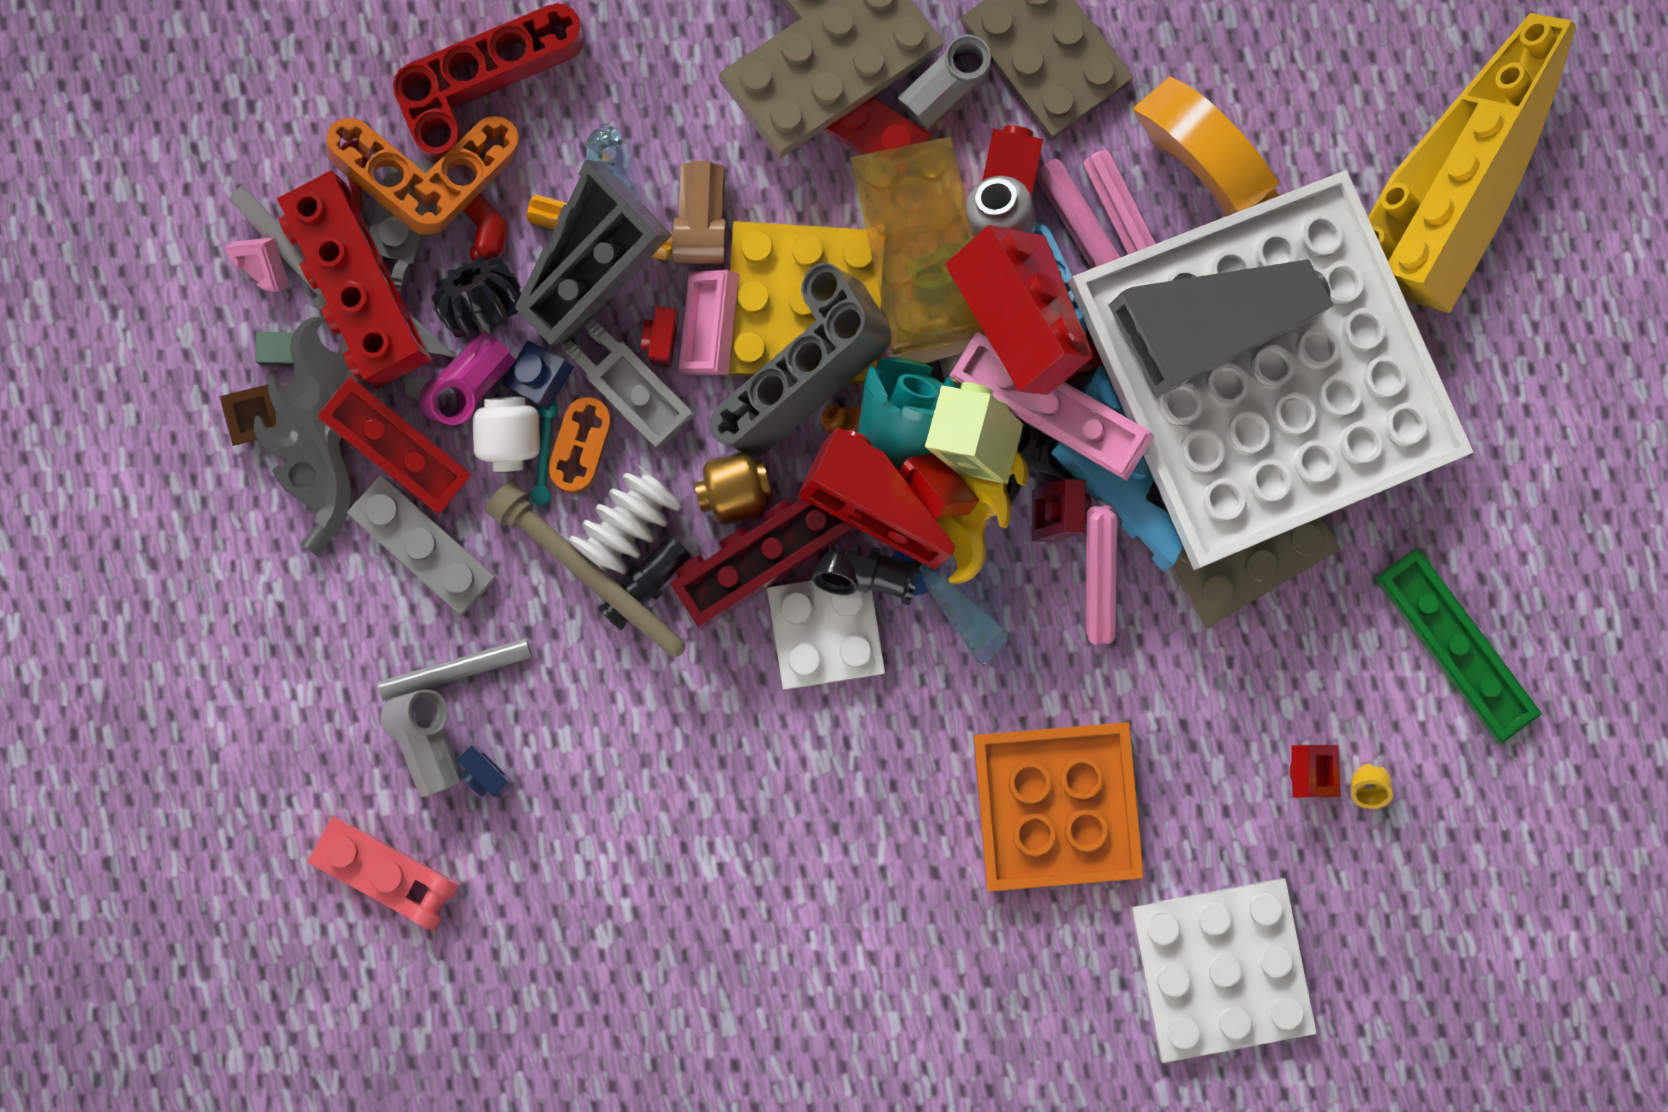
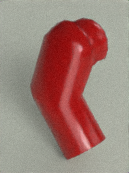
M480 193L463 210L477 226L474 239L475 245L470 248L469 252L472 262L480 256H484L487 259L493 257L502 258L506 252L509 230L506 220Z

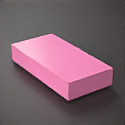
M729 270L689 272L678 367L679 373L686 375L729 374L739 280L738 273Z

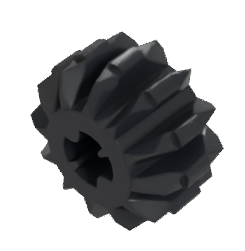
M480 256L474 262L467 263L464 261L461 267L448 270V277L439 280L435 284L436 291L431 297L439 319L452 332L455 338L467 335L470 339H475L484 332L492 334L493 329L499 325H507V318L518 313L515 307L522 293L515 274L511 273L509 267L503 263L500 257L487 259L484 256Z

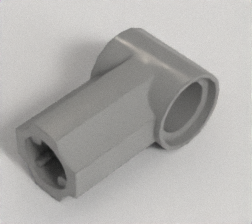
M967 34L955 38L947 47L946 53L897 98L898 102L920 127L929 131L972 90H976L986 83L991 71V54L988 45L984 40L975 35ZM965 53L975 54L982 61V65L975 72L964 73L959 71L954 65L957 57Z
M429 689L392 697L385 703L381 712L382 728L391 739L399 741L419 797L448 789L461 783L460 781L463 780L460 777L462 773L444 728L448 719L447 704L441 695ZM412 708H413V710H414L415 713H416V717H417L416 723H415V721H414V719H413V716H412Z

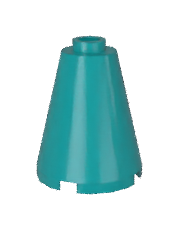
M884 357L879 360L877 367L871 364L865 376L858 433L867 437L873 447L883 451L899 471L907 459L917 455L933 454L925 447L941 385L959 389L960 387L948 376L944 384L931 377L930 373L933 367L922 362L901 357Z

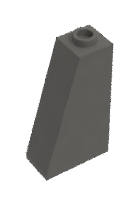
M1309 259L1130 287L1122 291L1108 304L1157 398L1318 318L1334 305L1330 299L1331 293L1327 280L1319 271L1314 269Z

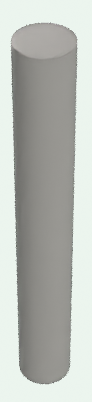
M524 638L377 682L378 690L382 701H387L392 697L424 690L532 658L528 640Z

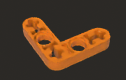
M498 116L485 117L453 149L449 150L425 173L367 124L358 119L343 118L334 122L327 131L326 153L328 159L336 168L411 230L422 235H433L445 229L512 162L516 156L519 135L511 121ZM499 136L504 138L503 148L499 145L493 146L485 154L483 162L479 155L485 149L486 138L488 137L492 140ZM342 138L347 142L352 141L354 138L358 139L359 152L352 147H348L344 151L341 150L340 139ZM363 156L368 159L365 168H362ZM463 165L472 169L476 179L469 185H456L448 178L447 172L453 166ZM390 166L400 171L403 180L396 186L386 187L375 180L374 173L381 167ZM415 185L414 196L412 197L408 192L411 186ZM418 201L424 206H428L432 202L437 204L436 216L431 212H427L423 216L418 214Z

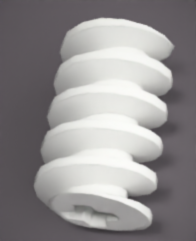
M638 464L636 465L642 474L641 478L630 473H625L622 476L629 490L628 493L613 488L609 491V496L616 507L612 509L601 504L596 506L595 510L602 523L599 525L588 520H584L582 523V527L589 537L586 541L575 536H571L568 539L575 548L608 576L609 569L622 574L628 571L621 558L623 553L635 558H639L642 555L634 541L636 538L650 543L654 541L655 538L648 527L650 522L666 527L668 521L661 510L663 506L676 511L682 508L677 498Z

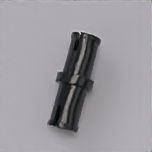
M668 534L663 543L639 567L634 564L627 571L630 577L621 587L644 606L652 597L657 600L663 594L661 587L675 574V571L693 556L671 534ZM605 602L598 607L599 611L619 630L625 627L628 620L609 603Z

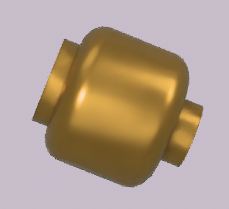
M740 452L707 461L703 467L704 480L694 483L701 512L712 510L715 520L721 525H729L760 517L766 510V502L773 500L764 461L756 462L754 457L748 452Z

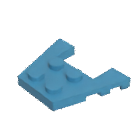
M1098 366L1090 375L1082 392L1126 417L1105 367ZM1057 441L1051 453L1076 480H1086L1085 489L1096 501L1102 498L1109 506L1114 508L1115 513L1122 519L1120 526L1132 539L1138 536L1155 554L1151 559L1159 568L1164 571L1169 570L1175 564L1183 544L1169 513L1146 500L1154 478L1144 455L1129 479L1125 481Z

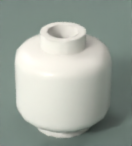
M525 397L484 399V407L477 409L472 417L475 456L482 461L492 462L493 471L495 472L524 470L523 460L533 459L540 451L538 411L530 405H525Z

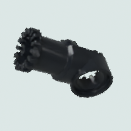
M873 546L868 558L853 554L850 550L846 552L844 548H840V552H836V547H832L831 552H829L830 548L827 547L818 554L812 581L823 591L836 595H851L857 590L867 593L870 589L900 597L902 604L910 605L916 588L912 581L918 582L919 577L916 576L920 574L921 562L914 559L909 563L882 555L880 548Z

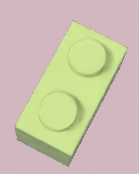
M963 382L960 389L941 385L925 447L959 475L1008 484L1024 424L1009 411V405L992 396L993 390L986 386L971 382Z

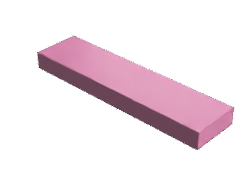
M976 332L949 375L961 385L963 382H971L992 389V396L1008 404L1009 411L1014 416L1125 481L1129 479L1155 437L1149 430L1065 382L1049 395L1019 392L990 341L979 332Z

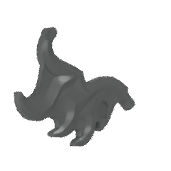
M324 316L307 319L294 331L290 346V353L294 362V378L291 383L281 386L276 373L270 374L268 392L271 404L276 411V425L266 428L261 416H255L254 432L262 447L286 460L283 467L276 466L272 470L277 481L285 491L308 505L315 516L313 522L316 525L301 545L317 556L332 536L337 537L347 517L346 512L351 502V480L340 449L342 437L316 416L349 376L366 390H368L370 385L363 378L357 380L353 376L343 355L330 351L322 344L317 330L325 322ZM407 374L399 377L398 379H404Z

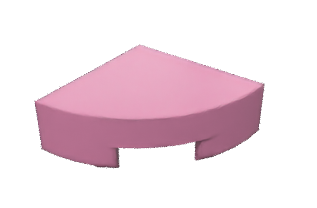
M275 237L235 241L225 247L231 262L237 270L243 268L250 277L259 282L256 285L261 289L279 292L290 286Z

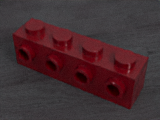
M802 498L793 504L790 503L789 499H786L766 511L762 515L765 522L750 532L745 527H742L721 540L719 545L722 550L708 559L704 560L702 555H698L680 566L675 571L678 578L670 582V585L697 627L702 631L817 557L822 549L825 550L827 547H833L859 529Z

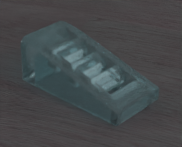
M924 564L920 569L921 580L977 662L981 663L984 667L1010 638L1008 636L1009 633L1000 622L958 587L950 584L948 579L940 572Z

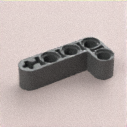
M825 262L813 266L805 274L802 281L801 293L803 299L817 321L732 393L714 411L710 429L713 437L718 442L739 452H748L753 457L767 453L876 360L888 347L891 339L890 326L869 291L860 280L833 264Z

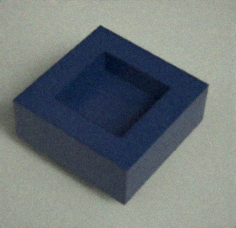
M527 340L501 384L521 397H525V399L549 410L574 366L565 359Z
M471 745L457 759L466 769L460 777L480 797H483L487 792L493 797H501L514 784L478 746Z

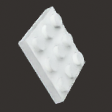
M1285 878L1130 907L1159 1057L1162 1063L1317 1034Z

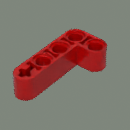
M559 3L547 5L408 63L398 70L393 80L394 95L413 140L427 160L436 164L464 137L454 114V108L569 61L581 52L585 37L580 19L574 9ZM557 25H562L566 31L567 37L563 40H558L554 34L553 28ZM535 33H537L543 47L539 51H537L531 37ZM518 43L526 47L525 53L517 61L509 62L501 59L502 51L509 44ZM475 63L478 65V72L471 80L463 82L454 78L455 71L462 64ZM426 82L432 85L431 92L425 99L420 101L408 99V92L416 83ZM441 127L451 130L450 139L443 146L435 148L427 145V138L433 130Z

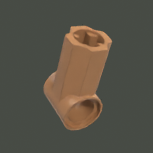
M711 161L681 163L678 218H674L673 263L725 265L726 220L723 219V200L725 198L724 165L715 164Z

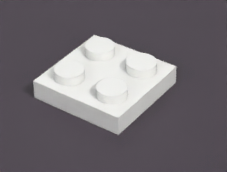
M813 581L767 588L783 690L885 674L872 589L867 593L857 590L851 595H836L818 588Z

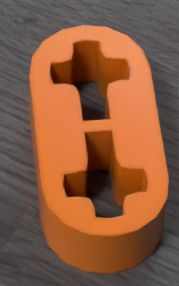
M579 398L569 405L549 462L551 480L559 489L566 493L577 494L584 492L592 486L611 432L612 418L610 412L603 402L596 398ZM589 408L596 409L595 416L602 421V425L600 428L591 427L586 442H580L578 440L581 434V426L575 421V417L577 414L585 415ZM575 449H581L583 451L580 457V465L587 472L584 477L576 476L573 479V483H566V475L559 470V466L562 462L570 463Z

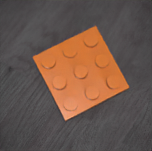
M1129 722L973 735L987 892L1144 878Z

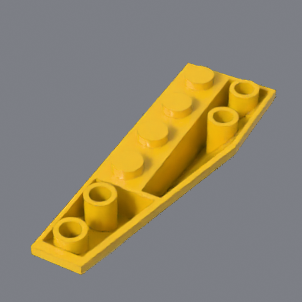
M1529 13L1391 175L1371 210L1368 219L1404 299L1411 303L1450 313L1500 226L1542 133L1576 29V25L1572 20Z

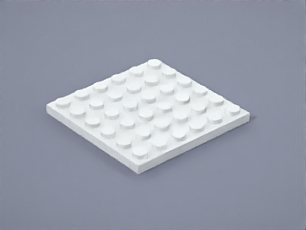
M1347 170L1077 274L1068 281V285L1083 315V319L1126 417L1149 430L1155 436L1143 455L1194 570L1474 453ZM1309 259L1314 269L1325 277L1330 287V299L1334 305L1332 308L1318 318L1158 398L1108 306L1122 291L1130 287Z

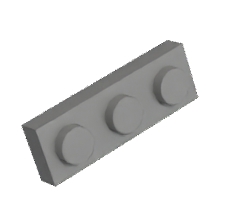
M382 475L373 482L346 512L461 616L467 612L496 580V577Z

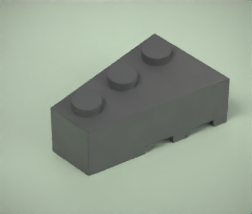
M584 161L578 174L580 178L567 205L564 204L557 218L559 222L546 249L542 250L515 307L550 345L565 344L571 340L672 236L658 219L601 161Z

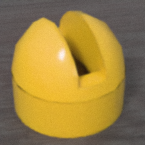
M1364 764L1357 768L1351 779V798L1353 802L1366 809L1382 808L1391 802L1393 798V781L1386 768L1372 766L1371 764ZM1366 784H1373L1372 789L1364 787Z

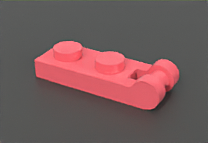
M336 816L331 817L307 863L431 931L436 930L442 919L439 912L446 899H453L460 886L454 880ZM417 881L429 887L421 904L409 898Z

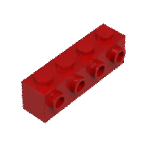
M330 170L278 197L277 200L284 213L283 216L278 218L279 224L292 245L298 243L306 260L300 262L301 270L314 290L320 288L327 302V305L321 307L323 316L335 335L342 333L349 350L343 352V356L353 376L357 380L363 378L378 389L432 361L346 182Z

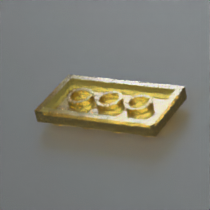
M952 137L851 157L883 314L891 329L890 346L892 355L969 340L974 337L976 332L986 336L945 266L948 260L974 238L966 217V200Z

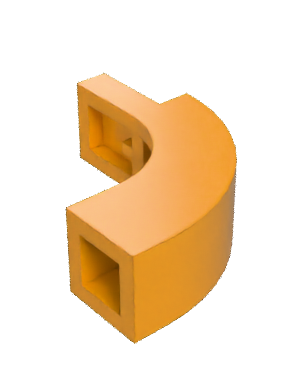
M1169 76L1132 109L1156 147L1183 162L1213 194L1226 216L1280 196L1275 189L1280 184L1254 146L1216 106L1187 84Z

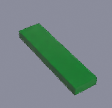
M1418 547L1374 578L1497 745L1504 743L1542 715V712Z

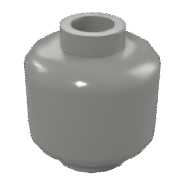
M1006 176L990 177L978 183L969 193L965 207L966 217L973 237L978 235L988 225L1034 233L1036 216L1031 195L1025 185L1015 178Z

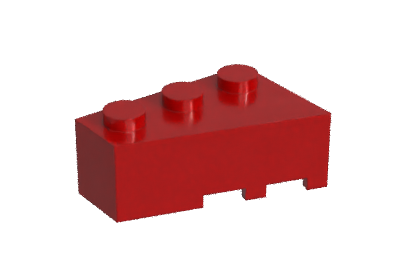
M988 225L945 263L947 270L1019 392L1049 395L1093 358L1085 332L1081 327L1046 236Z

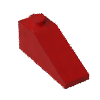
M837 427L822 443L797 496L934 570L952 556L956 547L886 454L873 447L867 437L858 432L844 431Z

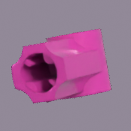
M488 332L481 333L464 347L436 379L430 380L423 386L418 400L421 412L432 422L448 425L464 423L473 414L477 402L516 361L515 358L498 339L491 336ZM449 387L456 394L457 404L453 412L443 415L438 409L437 397L443 389Z

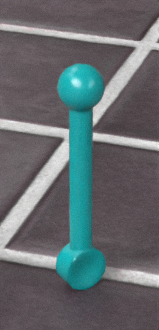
M555 401L549 410L540 406L538 408L539 414L543 418L537 483L531 490L530 498L534 504L539 506L547 504L551 497L550 491L546 486L552 422L559 411Z

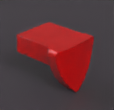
M934 454L913 456L907 459L899 469V473L936 520L969 515L980 501L960 475Z

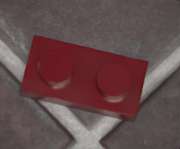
M1064 479L1032 490V541L1053 542L1085 533L1087 511L1092 507L1090 495L1085 494L1086 480Z

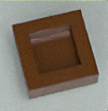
M268 384L219 396L232 446L257 440L254 432L255 416L262 417L266 428L276 425V411L270 401Z

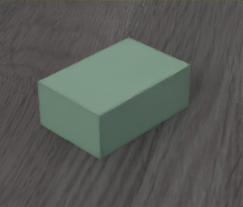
M256 332L255 362L258 365L294 366L290 353L291 338L294 333Z

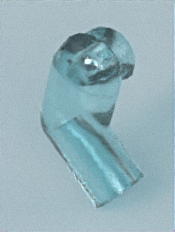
M610 125L594 130L586 141L587 160L603 162L632 193L636 188V184L616 166V151L619 150L620 145L623 143L621 133Z

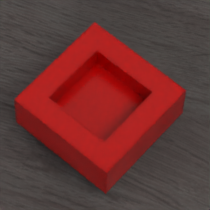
M656 306L654 320L645 319L641 349L649 350L648 358L652 365L672 367L679 321L676 309Z
M1291 745L1289 773L1292 781L1293 798L1340 797L1339 745Z

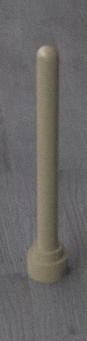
M513 481L507 482L496 491L486 506L487 514L502 526L509 525L512 528L519 526L668 655L678 657L685 651L684 640L532 511L533 505L528 501L529 494Z

